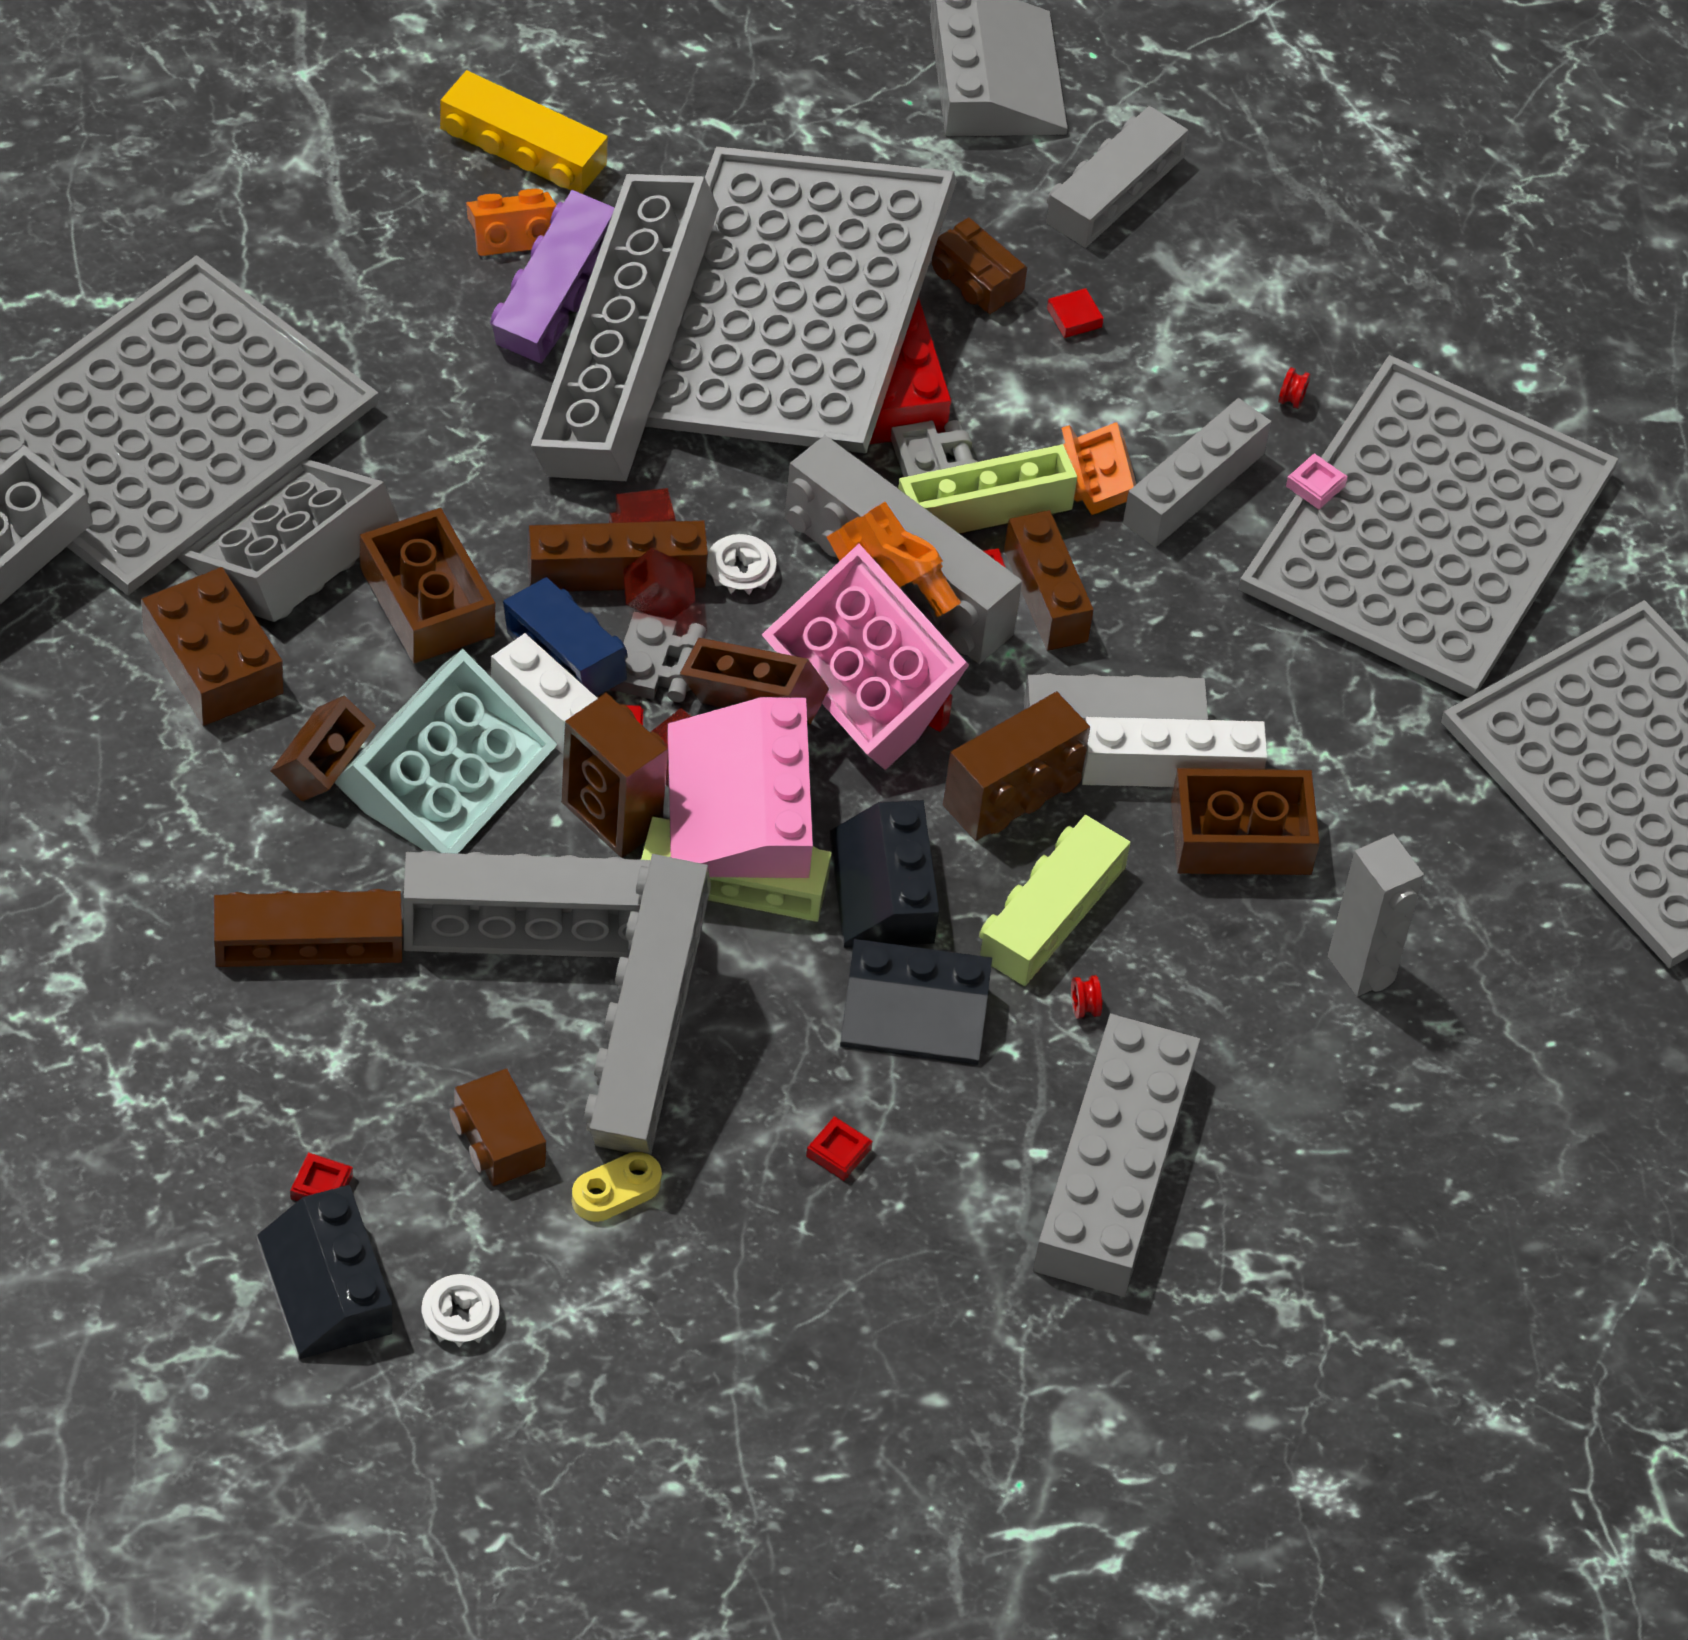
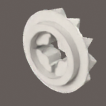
M744 534L726 536L714 543L708 552L707 574L712 575L715 586H726L730 594L738 589L745 590L750 595L754 588L765 589L768 581L775 577L776 557L773 550L767 543L754 536ZM736 556H739V560L743 562L744 566H748L746 573L740 572L739 568L734 566Z
M456 1274L446 1276L430 1286L423 1297L421 1313L426 1330H431L436 1334L439 1342L445 1339L455 1342L460 1347L464 1342L472 1340L480 1343L485 1334L489 1331L494 1332L500 1308L498 1297L489 1284L475 1276ZM452 1299L462 1309L470 1307L469 1322L462 1320L459 1315L450 1317L452 1315Z

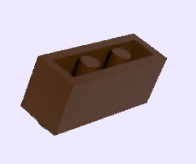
M1047 510L1010 518L1004 553L1013 574L1022 580V595L1046 650L1049 651L1088 642L1094 609L1051 511Z
M705 638L697 639L680 672V676L702 704L725 708L760 697L806 698L807 725H811L829 690L825 681L807 658Z

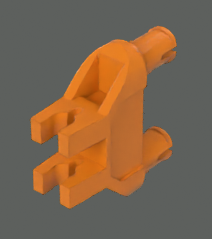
M886 502L874 507L863 516L849 521L842 528L827 536L839 561L860 544L899 588L910 582L913 585L917 584L933 608L936 617L945 614L961 603L941 571L943 560L938 551L929 542L905 531Z

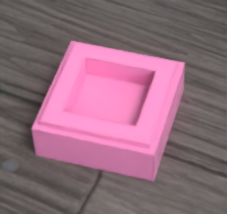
M1314 453L1288 476L1286 487L1317 509H1321L1346 486L1348 476Z

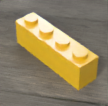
M468 70L463 73L440 100V129L448 132L453 137L461 138L482 148L489 154L497 155L514 163L523 170L533 172L550 180L559 187L583 194L607 165V135Z

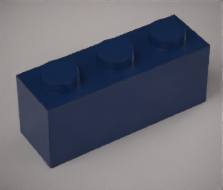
M547 577L503 600L507 633L514 640L526 633L596 697L627 680L625 660L628 658V653L623 642L617 636H611L600 626L592 613L583 611L574 602L568 591L565 589L560 590Z

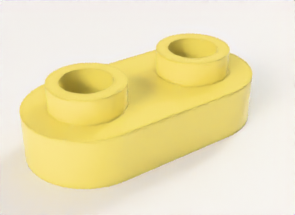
M632 1152L582 1174L574 1182L572 1188V1206L574 1211L585 1220L599 1222L652 1199L661 1187L662 1170L659 1162L649 1154ZM640 1170L645 1173L642 1175H634L633 1173H631V1171ZM593 1188L601 1189L603 1193L592 1194L589 1192V1190Z

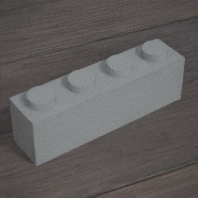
M1148 106L1137 117H1130L1121 132L1113 139H1106L1101 144L1098 152L1088 162L1082 161L1067 181L1063 184L1058 183L1053 187L1047 198L1049 208L1046 223L1086 248L1184 158L1188 129L1151 106Z
M1237 398L1129 490L1123 524L1156 548L1265 454L1271 420L1240 398Z
M1051 673L1028 675L1024 709L1058 691L1084 720H1086V717L1208 720L1205 678H1188L1185 676L1173 678L1144 677L1140 675L1123 677L1099 676L1096 674L1074 676Z
M1394 834L1354 851L1328 952V958L1357 997L1371 990L1381 991L1395 980L1424 877L1423 872Z

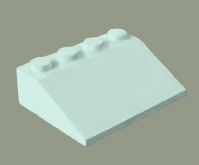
M462 649L446 661L345 767L334 783L364 813L422 850L458 854L558 744Z

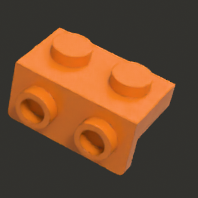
M525 189L518 192V196L502 198L500 194H484L477 197V201L466 202L468 220L475 230L477 253L480 256L532 250L538 236H544L551 225L550 220L556 203L549 192L543 193L541 189Z
M1115 422L1079 437L1076 436L1070 425L1063 427L1062 432L1065 440L1063 445L1077 474L1075 501L1083 500L1091 515L1127 502L1128 492L1136 485L1123 431L1119 424Z

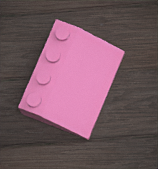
M860 544L854 547L762 634L777 653L809 659L829 687L822 704L863 751L884 770L892 765L920 738L969 666L964 658Z
M760 697L668 723L671 857L708 865L710 877L809 878L813 842L806 698Z

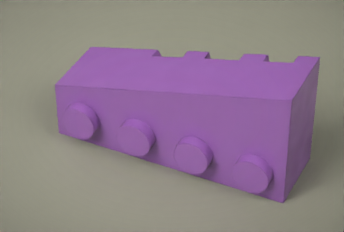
M571 190L564 203L559 202L556 205L551 216L549 229L544 236H538L533 244L530 261L524 270L519 269L516 272L511 283V293L505 303L500 302L493 311L490 324L493 327L496 345L540 364L543 362L567 329L569 311H579L615 209L614 207L574 190Z

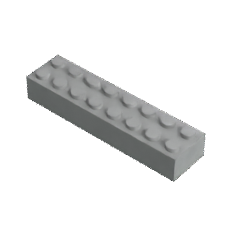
M626 174L531 444L547 477L627 481L719 210L704 176Z

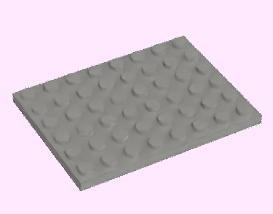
M716 147L705 179L719 210L645 427L811 446L826 435L846 451L866 453L957 183L955 173L948 170Z
M196 255L0 398V465L25 445L87 494L93 524L67 547L129 596L177 559L183 551L375 407L378 404V392Z
M1389 355L1321 457L1348 476L1346 486L1321 509H1317L1296 494L1241 577L1238 590L1466 697H1471L1479 692L1616 469L1618 458Z
M1644 600L1445 710L1441 723L1670 969L1688 958V644Z

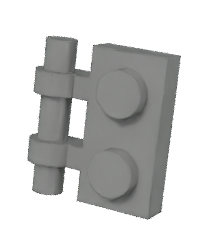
M957 420L949 421L944 426L945 433L937 434L933 421L892 427L890 439L903 476L908 477L978 462L972 457L971 450L973 444L969 433L963 431L961 423ZM949 453L951 456H954L956 462L948 463L945 454Z
M634 612L623 642L628 653V658L625 660L627 680L611 688V690L654 700L657 688L660 686L669 689L667 696L670 700L674 702L684 701L686 692L691 689L680 676V672L697 639L705 637L706 628L701 624L694 623L690 625L687 634L682 637L675 636L677 621ZM668 656L679 658L677 665L673 667L665 666Z

